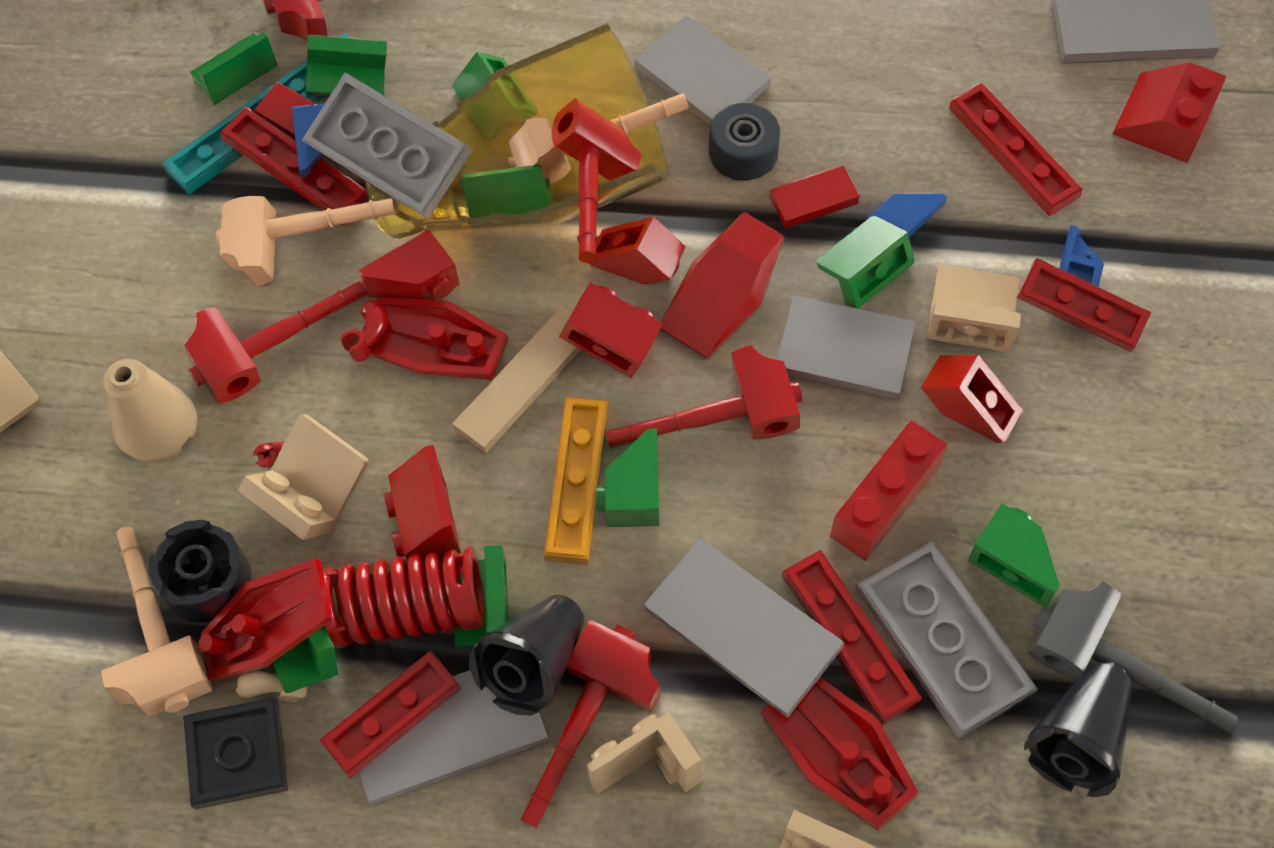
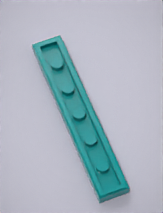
M344 33V34H342V35L340 36V37H343V38H351V37H350L348 34H346V33ZM307 60L277 81L313 103L318 102L324 97L320 95H306ZM274 84L162 163L165 171L189 195L243 156V154L222 140L220 132L246 106L254 111Z

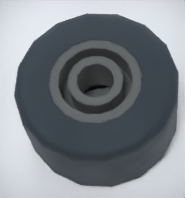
M736 103L728 105L719 111L710 124L709 156L713 166L722 175L733 180L743 181L761 178L771 171L778 160L781 129L776 117L768 109L755 103Z

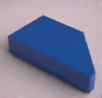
M325 103L292 107L301 177L308 176L312 171V166L323 156L322 153L307 145L302 139Z
M943 193L893 194L867 219L871 216H877L907 231L910 237L946 204L947 196Z
M1071 225L1065 241L1059 269L1099 287L1104 263L1095 251L1091 252L1080 237L1081 232L1078 227Z

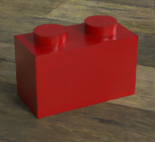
M589 282L559 338L632 378L643 363L663 323L656 320L654 315L647 309L639 306L634 307L621 300L612 289Z

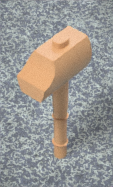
M682 93L664 101L661 99L659 103L627 115H619V118L610 121L627 134L628 131L665 117L669 118L673 114L687 110L689 105L685 94ZM547 118L525 120L523 127L509 141L513 157L508 158L511 168L541 165L544 178H550L551 183L560 180L571 170L567 158L568 154L553 144L552 126Z
M246 196L235 198L222 205L221 229H218L216 232V241L220 248L219 255L232 269L245 272L257 286H262L274 280L275 238L312 232L327 227L334 228L335 225L366 219L376 220L377 217L397 214V202L395 198L379 201L370 200L368 203L332 210L328 208L325 211L307 212L276 218L277 211L265 197Z
M129 526L123 527L116 532L121 548L120 556L124 558L133 589L132 597L136 601L139 621L149 652L102 670L104 688L120 705H137L148 717L165 710L168 713L177 712L186 708L189 705L188 701L212 692L211 681L208 680L206 665L201 651L190 635L170 643L160 607L154 596V588L150 585L143 562L142 548L138 545L134 529Z

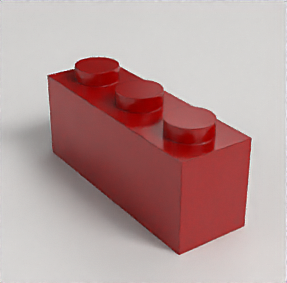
M910 420L834 516L830 537L864 561H867L940 467L948 444Z

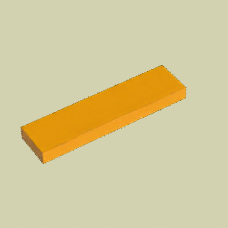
M566 397L544 550L546 561L589 564L597 502V486H599L609 407L608 400Z

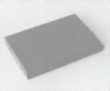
M688 15L634 59L635 68L669 95L674 97L684 93L689 110L709 126L719 111L728 105L736 103H752L771 84V78Z
M793 295L776 360L784 361L788 376L898 400L916 321Z

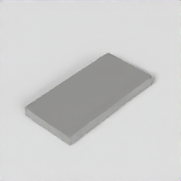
M1052 0L1051 2L1062 63L1216 56L1219 50L1208 0Z
M346 73L343 74L302 139L307 145L427 219L430 218L472 152L468 145Z
M701 538L696 541L644 604L647 612L787 718L844 647L842 640Z
M933 541L857 584V591L958 740L1027 700L1038 691Z
M470 670L453 676L461 689L359 771L368 803L373 806L549 742L540 713L538 712L532 716L515 715L499 708L492 702L496 696L486 686L481 691L475 684ZM353 712L343 715V718L346 719Z

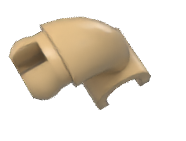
M259 670L240 675L237 679L238 688L235 689L237 694L245 699L265 693L277 692L279 693V699L288 703L297 702L299 699L304 698L307 693V687L291 693H285L277 674Z

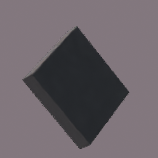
M275 697L183 715L190 803L192 808L196 810L288 791L279 702Z

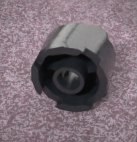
M207 520L185 521L169 529L165 533L167 538L158 546L155 555L151 553L149 557V577L158 594L181 618L190 623L211 622L246 582L251 581V566L230 532H226L222 527L211 525Z

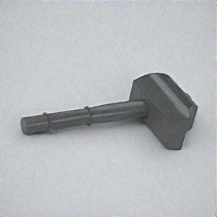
M1102 582L1096 588L1087 591L1064 590L1055 599L1051 609L1043 606L1033 626L1040 631L1028 654L1047 668L1075 680L1085 671L1090 659L1098 663L1111 662L1122 667L1132 682L1156 692V695L1164 696L1198 715L1203 721L1207 720L1228 733L1236 726L1238 716L1216 705L1215 701L1211 702L1169 679L1168 675L1164 676L1147 663L1101 638L1121 597V594L1109 584Z

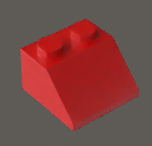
M1190 62L1140 73L1113 131V135L1188 163L1227 76Z
M434 444L425 446L388 475L391 491L384 493V500L389 518L397 517L399 531L392 532L397 557H405L408 562L411 555L418 554L423 558L425 564L426 555L429 552H436L440 555L441 562L443 563V557L447 550H456L458 554L462 552L445 478Z

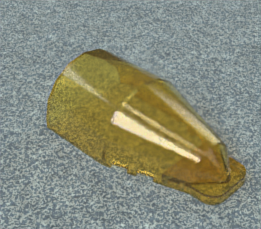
M607 23L495 71L486 79L488 83L470 98L465 96L456 104L458 108L443 121L432 123V125L468 145L472 152L429 219L396 200L398 213L377 217L375 221L379 229L391 238L403 239L428 229L431 232L555 226L579 216V161L567 155L571 170L560 180L551 183L553 190L551 205L539 210L528 211V214L505 215L504 213L491 214L490 217L470 218L461 179L464 174L511 168L508 158L513 157L509 141L523 127L525 120L547 118L551 126H553L556 113L574 98H577L608 120L619 118V115L624 116L649 106L637 74L610 25ZM655 122L627 132L626 135L641 152L639 168L611 181L599 175L597 196L599 205L597 208L667 181L669 172L666 155ZM366 181L370 200L379 201L393 198Z

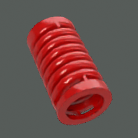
M472 546L467 547L464 553L460 554L453 549L447 550L443 557V567L440 555L436 552H429L426 555L425 564L420 555L414 554L409 557L408 566L404 558L395 557L392 559L391 565L386 560L379 559L374 563L373 568L370 563L365 561L360 562L357 568L352 564H345L342 568L325 567L323 570L333 620L327 623L325 627L334 648L349 647L354 641L362 645L369 644L372 640L385 642L390 637L394 640L404 639L407 634L410 637H420L424 632L434 635L438 634L441 629L445 632H455L459 626L465 630L484 628L485 600L478 557ZM333 588L337 600L338 618L333 603ZM428 590L431 600V609L429 606ZM445 591L448 599V605L445 598ZM360 611L363 618V624H361L360 622Z

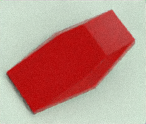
M743 212L692 262L661 320L663 325L660 330L704 358L709 359L761 306L784 242V236Z
M377 297L376 301L386 309L389 319L384 334L376 343L370 346L371 356L418 374L492 380L509 341L506 333L447 300ZM366 323L361 331L362 333L365 331Z
M313 558L248 581L201 632L198 648L201 652H204L208 680L220 682L267 667L333 620L320 559Z
M821 677L788 718L770 704L761 711V715L807 781L876 831L881 830L918 797L919 792L880 721Z

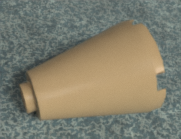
M134 359L119 360L106 370L103 377V386L112 436L117 446L135 460L143 463L161 462L180 453L183 450L181 446L189 437L193 438L197 429L198 415L190 397L180 388Z

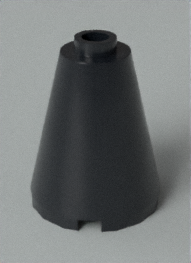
M552 595L484 635L470 652L469 668L474 682L482 691L486 686L496 696L492 701L495 705L515 715L532 716L551 703L584 625V615L577 603L563 595Z
M1111 662L1092 664L1030 732L1024 743V751L1029 748L1031 755L1028 761L1032 768L1044 779L1069 792H1072L1074 786L1089 789L1087 794L1089 797L1109 795L1116 788L1121 774L1133 692V682L1122 667Z

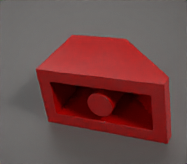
M653 216L602 229L596 243V260L589 264L598 269L645 285L671 279L679 269V260L686 246Z
M429 229L358 270L369 297L435 300L446 297L456 286L460 285L454 261Z
M940 355L921 386L923 392L944 416L996 443H1005L1023 411L979 355Z

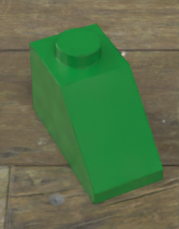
M657 428L647 429L605 469V486H597V512L606 513L607 527L659 526Z
M1001 503L976 541L968 561L1038 604L1047 607L1060 585L1042 526L1035 523L1033 518L1019 508H1010Z

